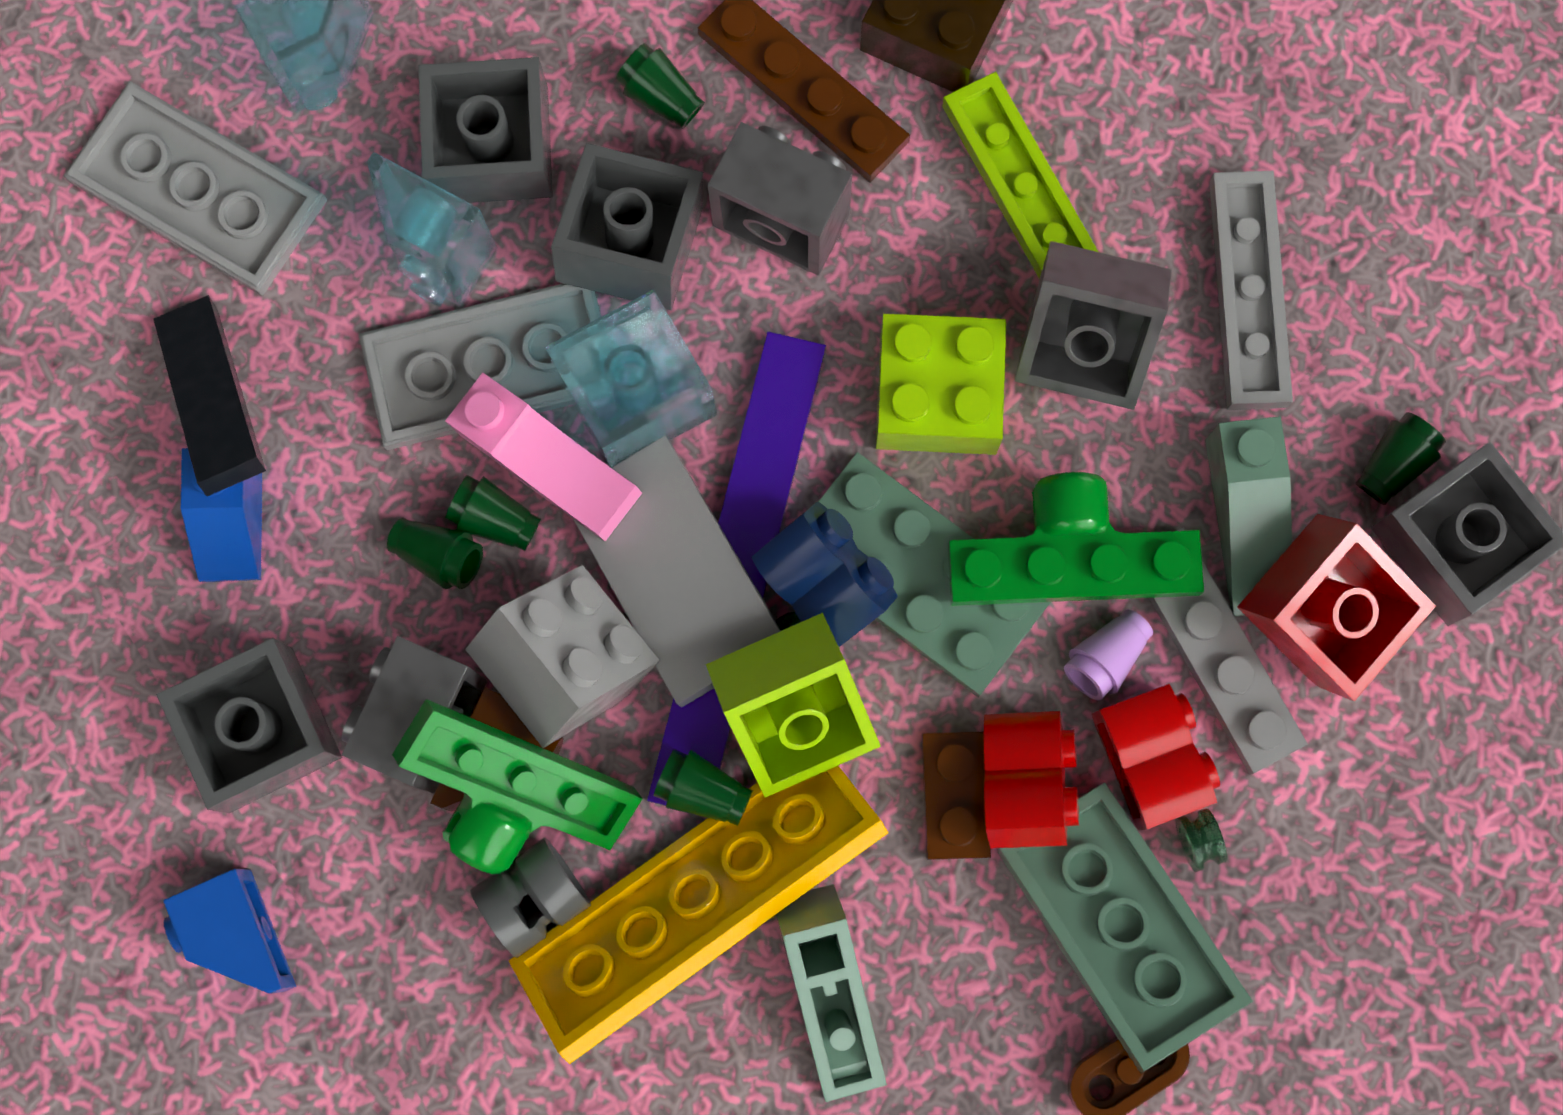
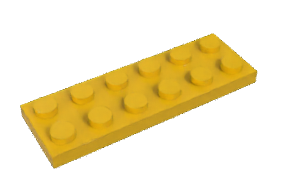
M839 766L766 798L758 783L754 784L749 788L753 792L738 826L728 821L723 822L711 818L705 819L592 900L590 907L563 926L557 925L546 933V938L518 958L513 957L509 960L513 971L557 1052L569 1064L888 834L881 819Z

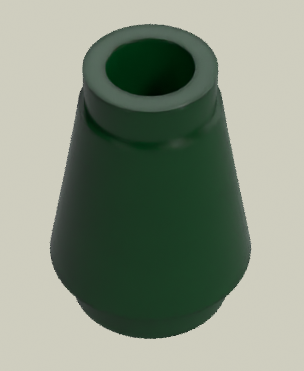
M646 43L640 45L630 55L615 78L624 87L623 94L668 121L675 123L681 129H684L705 103L697 96V93L662 49L658 48L654 51Z
M1406 412L1399 421L1391 420L1365 466L1363 474L1356 481V485L1378 503L1386 505L1392 497H1395L1418 476L1441 459L1438 451L1446 443L1445 438L1424 419L1413 413Z
M466 475L460 484L445 516V519L457 524L456 530L469 532L473 536L511 547L515 546L523 551H526L541 522V518L531 514V511L484 476L479 481L469 475Z
M401 518L393 525L387 539V549L389 552L396 554L443 589H449L453 586L459 589L466 588L474 580L482 563L483 547L481 544L473 541V537L469 532Z
M674 749L662 771L653 796L667 801L665 807L667 809L723 822L728 821L738 826L753 790L742 786L740 782L693 750H690L687 755Z

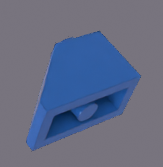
M182 448L181 513L198 581L261 580L262 473L207 497L197 484L188 448Z
M230 870L163 900L169 915L164 918L163 922L165 933L173 949L178 953L183 952L187 961L269 994L285 992L297 987L251 870Z

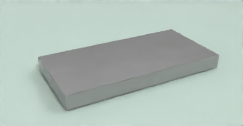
M131 81L128 82L63 175L70 183L261 296L265 294L327 202V198L323 193Z
M564 283L359 334L383 447L386 450L456 434L457 432L445 420L482 373L529 404L537 413L620 393L595 291Z
M664 435L612 467L613 470L636 485L642 494L606 541H603L576 520L574 521L634 629L660 660L655 666L675 702L682 708L714 689L705 664L778 633L781 629L672 443Z

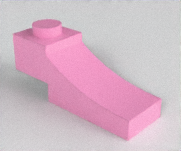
M484 373L479 376L445 420L461 437L502 465L514 477L603 541L609 538L642 494L636 485L599 460L542 417L529 404Z

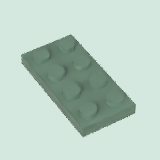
M858 452L818 501L827 509H834L846 518L853 530L852 539L857 548L868 557L880 560L893 577V588L898 597L875 620L979 698L1051 602L951 606L948 559L949 540H969L974 538Z
M1103 783L1078 799L1079 826H1067V846L999 848L997 853L1141 1074L1245 1008L1253 1000L1106 783Z

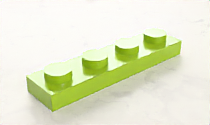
M995 71L944 96L942 107L1039 280L1050 241L1099 252L997 72Z

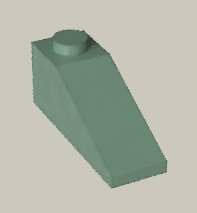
M1281 416L1218 423L1205 439L1230 609L1235 617L1245 616L1237 606L1292 544L1290 472Z
M831 884L809 890L777 913L776 917L824 1100L829 1102L886 1086L887 1083L847 919L835 886Z

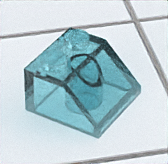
M245 0L235 5L266 66L296 113L304 109L314 111L325 108L336 100L339 91L349 87L374 15L368 0Z
M373 152L367 164L387 242L400 262L397 267L398 270L413 281L410 289L424 300L441 307L446 299L462 308L498 249L480 209Z
M654 289L545 346L583 423L607 465L611 468L664 435L669 440H672L717 415L713 390Z

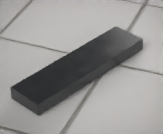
M207 295L154 318L196 481L204 494L208 497L265 472L266 469L222 322L210 296Z

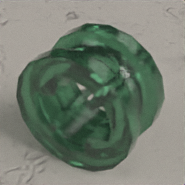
M1207 808L1199 810L1197 813L1198 817L1194 820H1189L1186 816L1178 817L1175 820L1177 834L1186 859L1195 872L1204 870L1205 863L1209 860H1213L1218 865L1227 862V850L1221 830L1214 815Z

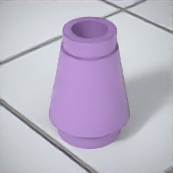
M1130 609L1124 610L1119 617L1114 618L1069 651L1070 660L1064 666L1065 674L1077 689L1094 700H1102L1107 693L1116 694L1147 641L1153 635L1152 627L1137 612Z

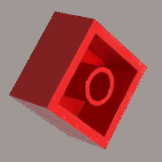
M1317 514L1237 606L1315 685L1354 702L1436 607L1357 523Z

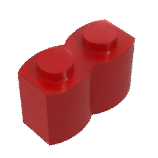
M1170 684L1092 713L1096 730L1138 831L1150 829L1217 803L1214 789L1220 787V778L1207 752L1199 754L1193 743L1190 730L1196 728V719L1192 707L1183 693L1175 695Z
M1060 711L984 714L985 826L990 849L1067 846V826H1079L1077 787H1065V768L1077 767L1075 730H1063Z

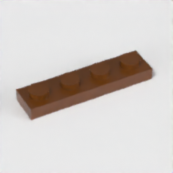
M724 0L698 26V35L869 183L909 143L910 134L753 0Z

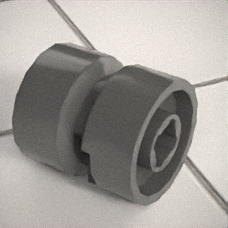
M545 837L516 857V869L511 873L504 871L500 874H492L470 890L475 904L489 927L504 947L516 958L546 938V925L550 922L563 926L591 906V902L564 859ZM529 894L533 901L522 906L520 903L521 899Z

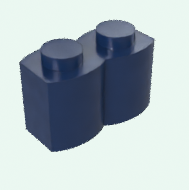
M817 501L767 542L751 558L771 588L792 605L801 622L823 613L840 647L883 614L896 600L898 595L893 588L894 580L887 567L880 560L868 557L857 548L852 539L853 530L846 518L838 511L827 509Z

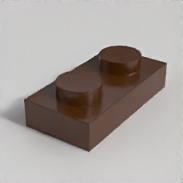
M984 731L922 733L927 860L991 858V849L985 826Z

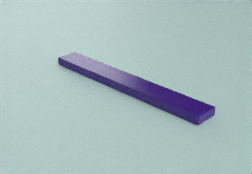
M767 332L718 522L762 599L764 598L767 582L758 571L751 557L781 530L826 351V345L773 332ZM715 689L710 690L682 708L677 705L673 698L647 799L648 802L666 806L667 801L653 795L667 760L674 749L687 755L690 750H693L721 769L731 727L723 713Z

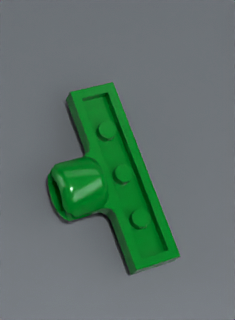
M1064 472L1040 478L1032 491L1035 527L1032 535L1018 538L949 540L948 543L951 606L1200 596L1204 593L1200 530L1142 533L1115 531L1109 521L1106 481L1101 476L1092 473Z
M428 699L424 701L392 753L399 767L464 792L463 799L442 831L443 839L450 844V851L460 860L480 871L490 874H500L509 869L531 832L540 826L555 828L611 850L643 799L631 785Z

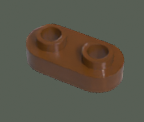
M1116 1036L1075 1064L1068 1078L1070 1100L1074 1107L1083 1115H1126L1183 1076L1189 1064L1188 1044L1140 1074ZM1097 1075H1105L1111 1082V1091L1104 1099H1094L1089 1093V1083Z

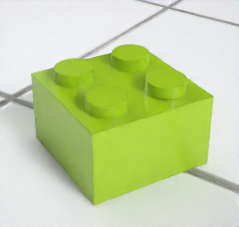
M883 314L880 334L876 449L996 455L1003 439L1006 319Z
M823 613L705 664L723 713L765 798L881 747L846 661Z

